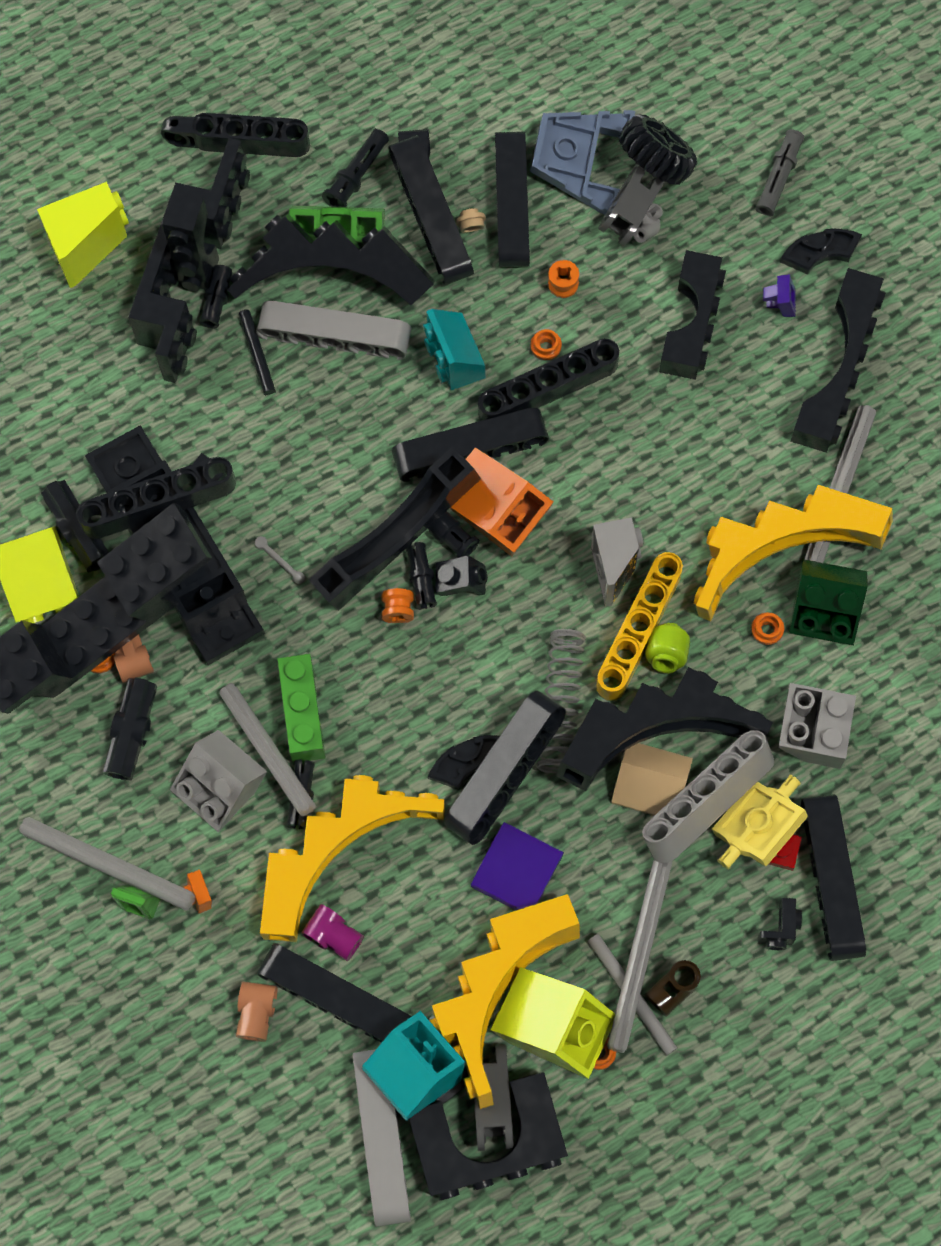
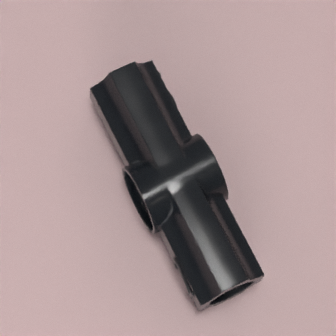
M66 481L50 483L41 494L49 510L56 518L55 523L60 532L65 537L68 545H72L88 573L100 570L101 568L97 562L107 555L109 551L100 538L93 539L84 533L76 513L80 504ZM91 517L88 519L87 523H93Z
M136 677L128 679L120 712L117 711L111 724L110 739L112 741L103 770L105 775L121 780L133 779L141 746L144 747L147 740H144L146 731H150L151 727L149 717L157 693V685L155 683Z

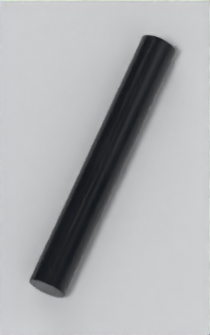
M248 309L242 310L238 315L265 396L276 393L251 312Z

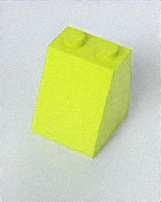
M107 182L37 209L70 288L76 286L127 237L124 226L129 224V221L124 212L123 203L117 191L111 193Z
M56 526L0 544V581L16 623L21 620L31 623L44 620L43 613L55 610L57 614L79 597Z
M520 967L510 985V990L501 1009L496 1014L491 1031L508 1043L589 1079L595 1062L598 1060L606 1039L611 1032L615 1013L583 988Z

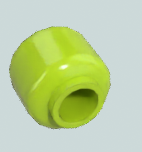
M665 623L656 626L646 645V660L658 672H675L684 667L688 660L690 636L675 623Z

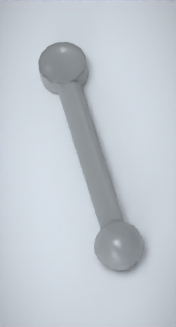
M260 536L255 539L256 548L267 552L293 576V581L296 584H302L305 581V575L294 570L270 548L265 537Z

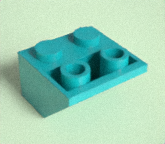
M437 309L427 310V323L423 324L427 337L424 339L430 357L434 355L438 364L435 367L441 383L447 381L452 391L485 379V364L463 313Z
M419 1011L389 1033L362 1065V1069L407 1121L461 1082L465 1061L426 1016Z

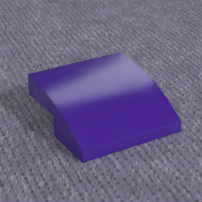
M503 822L471 883V887L516 911L538 904L564 852Z

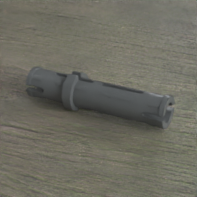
M794 129L787 130L780 150L775 152L773 168L766 181L760 200L755 207L758 213L767 216L774 215L789 173L796 167L798 161L796 156L804 141V135L800 131Z

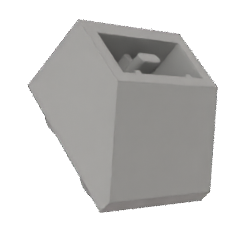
M790 683L778 748L804 762L841 769L846 760L856 696Z
M217 730L194 744L170 791L219 832L255 794L267 771L221 731Z

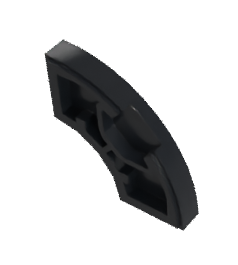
M835 228L824 229L823 232L814 233L809 236L806 234L788 247L782 255L780 263L807 275L816 265L824 261L840 260L849 263L862 234L847 229Z
M477 736L455 747L452 746L435 762L428 775V779L459 790L465 780L476 772L500 736Z

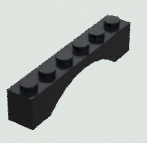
M850 268L847 269L835 306L845 336L843 362L829 384L816 395L803 402L790 442L827 453L830 443L837 444L842 426L836 424L839 416L846 417L851 399L845 396L848 388L855 389L860 372L854 369L857 362L863 363L869 345L864 344L863 341L865 335L872 336L877 322V318L872 317L874 308L881 309L886 294L885 291L880 290L884 278Z
M452 446L427 470L412 493L383 523L358 543L332 557L309 581L339 611L479 482L481 477L470 463Z

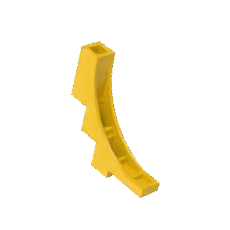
M818 485L814 495L809 494L807 496L803 511L769 501L765 511L760 510L758 513L755 528L720 517L717 526H712L707 536L706 543L709 545L711 556L714 558L710 560L707 567L706 576L708 579L705 586H700L695 594L694 605H696L698 616L711 622L723 593L738 577L761 560L790 547L822 541H843L882 549L893 523L892 508Z
M355 775L353 779H345L341 818H336V814L330 812H317L316 816L307 815L303 855H298V851L293 849H279L278 853H269L260 928L262 938L264 940L297 942L300 919L314 884L323 870L345 847L362 835L394 821L410 817L444 820V799H438L439 796L432 793H420L418 797L405 796L404 792L386 791L385 795L379 794V782L373 781V778L370 776Z
M568 894L490 919L491 932L486 935L492 952L462 961L463 975L458 976V981L463 995L432 1005L434 1018L429 1021L465 1061V1067L469 1076L464 1078L465 1087L469 1098L477 1099L480 1109L494 1105L492 1091L483 1068V1048L489 1021L496 1005L505 990L515 979L520 967L525 969L543 954L560 945L580 938V924Z

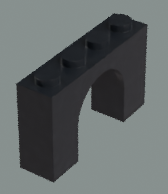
M544 1072L509 1081L519 1117V1135L513 1149L497 1160L490 1162L475 1161L466 1157L457 1149L450 1134L442 1101L426 1106L409 1118L430 1196L438 1195L439 1201L460 1195L458 1188L472 1185L473 1190H479L494 1185L492 1178L506 1175L507 1180H513L528 1175L526 1168L540 1165L541 1170H547L562 1165L560 1158L567 1157L568 1154Z

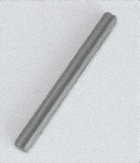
M869 405L859 406L830 485L831 489L846 494L849 492L876 416V410ZM831 541L810 543L804 559L823 563Z
M25 818L20 825L19 831L23 836L183 910H189L195 901V895L191 891L33 818Z
M654 859L607 1045L608 1049L624 1053L628 1046L672 861L660 863Z

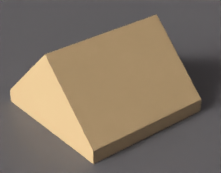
M640 743L635 744L625 750L611 803L656 815L685 788L693 758Z

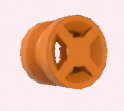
M560 260L553 263L548 273L549 290L552 294L561 298L574 295L579 286L578 267L568 260ZM560 275H561V276H563V275L566 276V275H567L568 277H567V278H561V277H559V276H560Z
M394 588L381 593V600L385 604V609L381 612L383 621L387 623H408L414 619V611L411 609L414 593L411 590Z

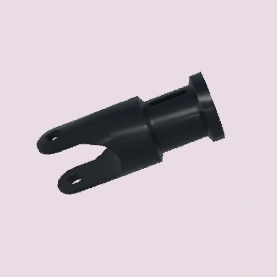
M447 511L428 528L430 535L439 543L448 545L457 554L456 558L470 555L480 543L476 536L471 537L460 527V522Z

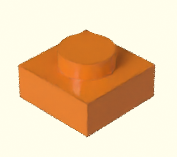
M197 870L188 873V885L183 888L195 895V901L192 905H196L198 913L211 909L212 900L201 871Z

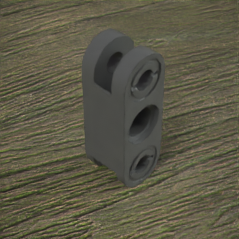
M637 164L626 178L598 227L603 233L609 228L620 236L618 243L623 247L637 231L664 184L659 178L653 177L645 187L640 181L646 171Z
M506 1044L495 1045L496 1062L483 1063V1068L492 1091L494 1105L480 1109L477 1099L474 1098L478 1151H485L486 1137L504 1136L506 1149H513Z

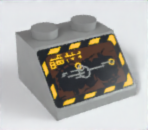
M632 517L593 525L591 550L605 607L612 606L636 570L637 559L641 558L640 547H643L642 533L639 527L634 528Z

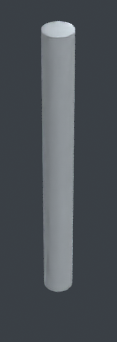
M596 934L587 942L621 989L625 971L601 936ZM640 994L636 1013L665 1055L668 1056L678 1048Z

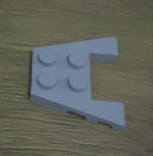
M624 110L623 114H610V111H599L596 115H581V112L543 113L530 172L605 215L620 189L589 181L598 136L601 133L620 138L619 135L622 132V128L627 121L635 116V111Z

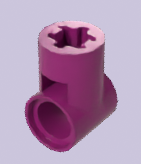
M320 904L301 932L308 940L314 939L317 941L320 948L326 950L329 947L335 954L346 961L352 958L364 939L363 934L345 925V920L340 915Z

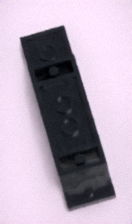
M232 138L228 139L211 190L176 182L173 191L204 198L208 212L204 243L216 245L218 249L222 248L224 239L229 240L231 237L233 223L230 221L233 213L238 214L240 210L241 196L239 195L242 187L246 188L250 179V170L246 167L247 155L243 153L241 140ZM161 222L128 319L137 344L156 349L155 356L164 381L176 383L178 375L184 374L188 358L185 354L188 346L193 347L197 330L193 327V316L189 313L186 301L170 298V293H168L171 284L176 285L178 277Z
M141 425L85 455L86 460L106 493L172 472L165 460L162 461ZM156 494L150 501L158 502L162 500L164 495ZM124 505L119 509V512H128L133 505ZM192 507L183 511L212 559L171 591L179 603L174 607L179 618L209 666L264 635L265 632L248 605L243 588L196 510ZM147 523L130 528L128 531L133 535Z
M176 503L171 504L100 559L97 563L105 577L46 623L39 625L21 620L0 637V710L2 713H11L33 695L49 698L58 696L179 604L171 590L212 559L180 505Z

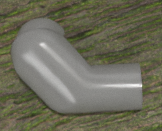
M652 203L640 227H638L633 235L637 242H645L659 232V218L663 215V210L658 204Z

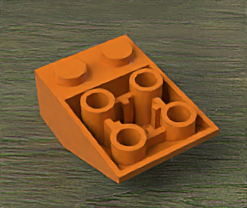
M475 447L466 460L476 470L481 480L449 509L512 557L547 513L554 501L528 481Z

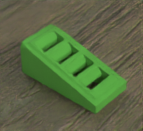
M131 885L114 887L111 892L112 898L122 910L149 920L153 919L161 900Z

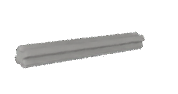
M229 683L221 688L220 696L297 812L301 816H307L316 808L315 803L238 688L233 683Z

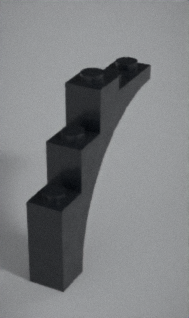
M287 214L283 218L277 215L265 226L268 233L263 239L271 248L268 249L264 245L251 257L255 263L247 271L242 266L229 279L233 284L227 290L236 299L254 284L276 273L298 267L331 266L350 269L370 276L393 289L407 303L412 305L434 285L435 280L385 226L380 231L374 227L361 239L365 244L361 247L337 220L331 225L325 221L313 233L317 238L314 241Z
M688 667L673 697L666 695L658 687L642 683L626 713L620 711L612 703L595 699L562 759L556 777L587 791L598 773L620 753L642 741L659 735L684 731L712 732L736 738L749 731H760L767 736L773 722L757 711H750L736 704L734 700L727 696H720L714 693L718 681L712 679L705 672L696 671Z

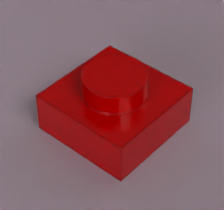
M793 834L768 865L793 871L802 837Z

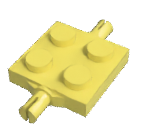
M789 775L779 789L766 787L757 782L714 825L712 830L715 836L730 846L718 859V862L723 867L729 870L740 855L751 857L766 867L806 820L808 815L805 809L793 803L789 798L801 784L796 777Z

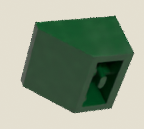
M803 559L789 633L854 646L868 588L867 571Z

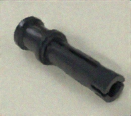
M377 128L373 129L371 135L347 168L337 172L333 185L322 193V198L327 205L331 207H347V201L353 192H358L361 187V178L373 164L385 144L388 143L389 137L385 132ZM369 150H371L370 154L367 156V158L365 159V161L361 164L360 162L362 161V159L364 158V156L367 154V152H368Z

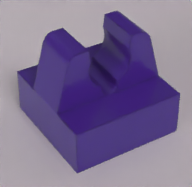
M790 274L777 276L776 285L763 288V301H766V308H779L783 317L796 316V288Z

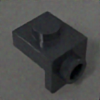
M469 555L436 563V594L448 596L471 591L478 596L485 595L488 575L483 563Z
M782 898L779 903L778 932L761 931L758 935V944H766V949L775 951L786 950L787 945L792 946L796 940V930H801L802 909H796L795 898Z

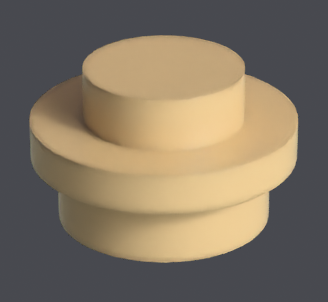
M467 209L460 212V217L455 219L456 226L460 227L461 233L478 231L484 228L483 221L486 220L485 213L478 212V209Z

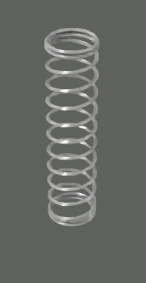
M557 629L550 633V643L554 648L549 651L548 655L553 660L547 664L551 673L546 676V680L551 685L545 689V693L550 699L561 700L566 703H577L580 699L575 696H552L548 693V689L557 687L576 691L581 689L580 685L574 683H553L549 680V677L556 674L569 678H579L582 674L573 670L555 671L551 669L550 665L554 662L566 663L572 666L582 665L583 661L577 658H555L552 656V651L558 649L571 653H582L584 648L577 645L583 644L586 636L577 630ZM560 636H575V637H578V638H581V639H577V640H564V639L558 638V637H560ZM563 648H575L579 650H566ZM564 661H576V662H579V663H573V662L568 663V662H564ZM561 673H572L577 675H565ZM565 708L568 711L566 712L568 716L578 714V711L575 709ZM563 721L562 723L569 725H561L564 728L577 727L576 723L570 721ZM562 733L553 736V738L564 741H573L575 737ZM546 746L543 752L554 750L566 754L569 747ZM541 754L540 758L542 760L537 762V768L545 773H557L550 771L558 770L557 768L544 765L560 766L562 759H546Z

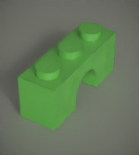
M292 206L289 209V215L314 241L317 238L313 233L325 221L331 225L337 220L357 242L363 243L361 239L374 227L380 231L385 226V209Z
M304 654L277 658L289 752L292 762L299 759L302 762H305V760L325 759L311 655Z

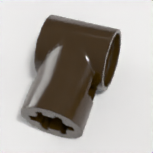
M678 961L669 972L645 993V996L662 1015L667 1017L690 994L695 992L701 978L700 970L692 961ZM680 970L689 971L693 975L694 982L690 986H681L676 982L675 974ZM668 984L672 991L677 994L674 998L664 990Z

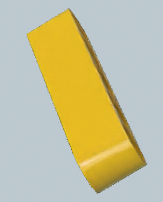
M664 552L654 560L599 670L596 687L599 695L605 700H617L625 693L644 655L648 640L654 628L658 626L679 584L683 564L680 557L675 553ZM669 567L674 570L675 574L666 576L660 573L659 569ZM655 594L662 601L653 604L648 602L645 597ZM635 622H643L647 625L648 629L636 631L631 625ZM627 649L634 654V657L626 660L619 657L617 653L620 650ZM613 677L619 680L620 685L610 688L603 681L606 678Z

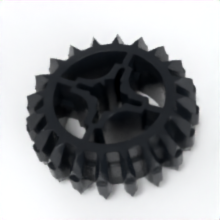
M636 114L622 128L619 142L623 150L628 153V157L632 158L637 165L641 166L644 171L649 172L653 177H657L662 182L672 185H680L694 171V167L697 165V157L693 149L688 146V143L680 135L676 134L672 128L665 126L663 122L660 123L655 118H650L647 115Z

